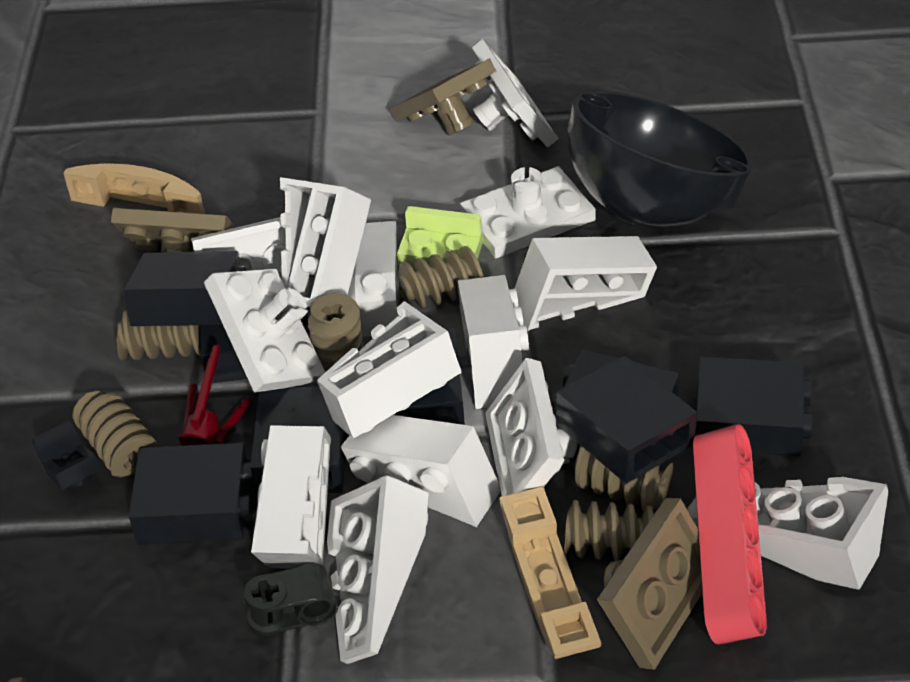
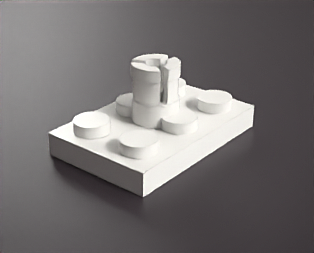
M483 39L474 45L472 49L479 58L475 65L490 58L496 69V72L485 77L487 80L493 79L488 83L493 93L480 105L478 104L473 108V111L489 131H492L497 124L510 116L514 121L523 120L520 126L531 140H535L538 137L547 148L556 142L559 138L514 73Z
M559 166L541 173L537 169L529 167L528 178H525V167L519 168L513 172L511 184L460 203L461 212L479 214L481 216L483 244L495 259L530 246L532 238H551L595 220L596 210Z
M281 217L191 238L194 252L238 251L240 266H246L247 271L277 269L282 280L281 251L286 250L285 228L281 226Z
M277 269L212 273L204 284L254 393L318 383L317 380L325 373V370L301 322V319L307 313L305 309L308 307L304 297L292 288L286 290Z
M525 358L485 412L502 496L544 487L554 473L560 470L562 464L570 462L569 458L574 457L577 449V442L561 428L556 427V417L553 414L548 394V384L545 381L541 361Z

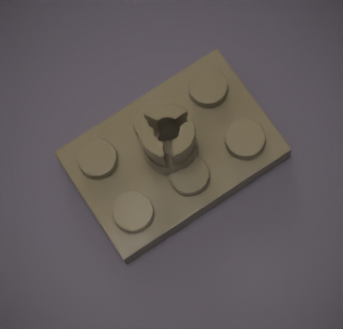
M489 58L439 81L390 108V111L395 121L408 116L410 122L437 111L446 127L448 135H452L474 123L461 97L487 85L485 77L496 72V69Z
M113 208L111 224L123 233V237L131 240L136 248L146 251H157L158 246H161V253L194 252L191 238L236 228L226 215Z
M665 498L625 559L615 560L616 562H611L607 566L604 575L605 589L597 599L639 668L655 670L703 593L699 530L681 498Z

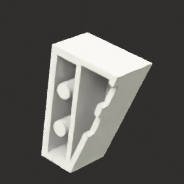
M505 275L457 280L466 352L469 353L471 363L469 370L471 380H473L476 409L490 407L522 364L521 351L529 350L526 325H523L521 307H518L516 289H509Z
M270 425L269 437L262 442L261 460L264 470L262 483H260L258 490V509L251 553L268 568L293 569L305 563H319L323 565L331 437L324 426Z

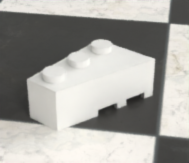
M280 177V189L285 191V213L281 214V226L285 228L286 250L281 251L282 282L286 290L292 288L298 291L307 302L308 307L306 309L310 310L311 303L323 295L333 293L348 295L371 199L346 187Z
M638 236L532 238L514 288L517 292L518 307H521L523 323L528 331L538 328V321L559 315L562 320L575 317L574 311L594 305L598 310L643 298L646 295L657 265Z
M405 301L396 308L398 316L386 327L378 324L371 331L373 339L360 351L352 348L317 380L333 421L353 439L360 434L371 431L378 423L398 411L405 410L414 401L432 390L441 388L447 381L462 373L448 331Z
M391 415L378 423L369 432L360 434L354 439L349 435L341 446L350 469L357 479L370 483L386 475L428 492V508L475 527L479 525L501 491L499 482L474 426Z

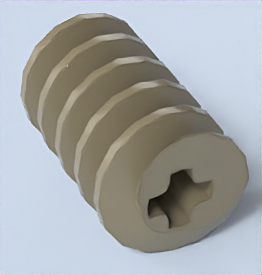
M463 246L458 250V255L453 250L446 251L443 259L438 254L431 255L428 264L423 258L416 259L413 268L408 262L401 263L398 270L397 284L402 303L405 301L411 305V301L416 300L421 309H426L427 296H431L436 305L441 304L442 292H446L450 300L455 301L456 288H458L457 280L482 278L484 276L473 251L468 246Z
M339 293L323 295L311 303V315L308 318L310 340L326 372L352 348L360 351L364 347L360 309L354 299Z
M123 310L121 322L118 323L117 350L121 361H125L129 353L134 360H140L145 352L150 359H156L161 350L166 358H172L177 348L182 357L190 356L193 347L196 353L201 356L200 325L130 326L128 310Z
M98 390L88 392L78 400L73 409L72 418L74 424L81 430L82 435L88 439L90 446L95 449L98 457L103 460L106 468L111 471L112 476L122 478L136 472L139 448L158 447L156 440L149 435L148 429L141 424L140 419L133 414L131 407L126 404L125 399L118 393H105Z
M580 446L574 464L575 481L578 487L585 490L592 486L593 492L602 496L608 492L610 499L617 502L624 498L626 505L633 504L636 507L641 503L643 511L646 505H651L655 512L668 493L673 476V463L669 464L664 472L660 471L659 465L625 484Z
M573 500L566 519L564 555L566 556L571 545H574L577 557L583 559L589 546H592L596 560L603 559L607 548H611L614 560H622L626 549L631 550L654 516L652 506L646 505L641 518H637L633 504H628L623 516H619L615 503L610 502L605 514L600 515L596 501H591L585 514L581 512L578 500Z

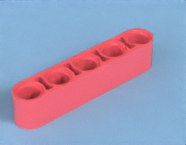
M740 424L697 435L693 440L704 618L708 634L717 645L765 635L767 630L752 450L745 429Z

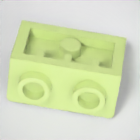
M413 206L407 207L405 212L406 230L397 252L398 265L408 262L413 267L414 261L418 258H423L428 264L431 255L438 254L443 259L444 253L448 250H453L458 255V250L463 246H468L478 259L483 244L482 219L479 214Z

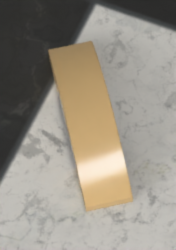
M89 164L66 168L63 172L71 201L104 207L111 197L165 207L168 209V212L205 214L200 192L186 181L163 171L129 164Z
M544 487L500 497V505L516 563L535 618L554 659L601 647V641L586 601H581L557 536V522Z

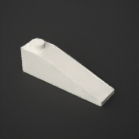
M396 221L365 223L348 291V296L356 301L360 309L363 337L372 336L371 331L378 324L386 327L398 316L396 310L399 306Z
M388 475L331 500L327 548L328 554L336 558L337 571L331 575V583L333 589L340 591L341 604L335 617L340 661L347 664L378 654L426 533L429 493Z
M847 477L828 478L827 485L803 486L800 479L786 480L785 487L760 489V486L755 482L761 556L815 580L859 590L879 557L888 498L887 484ZM695 497L687 511L698 527L697 499Z

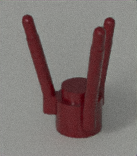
M217 344L212 347L198 400L197 385L191 384L189 387L183 428L179 435L182 446L224 444L229 432L251 404L250 399H244L221 428H219L218 417L211 411L205 410L220 353V346Z

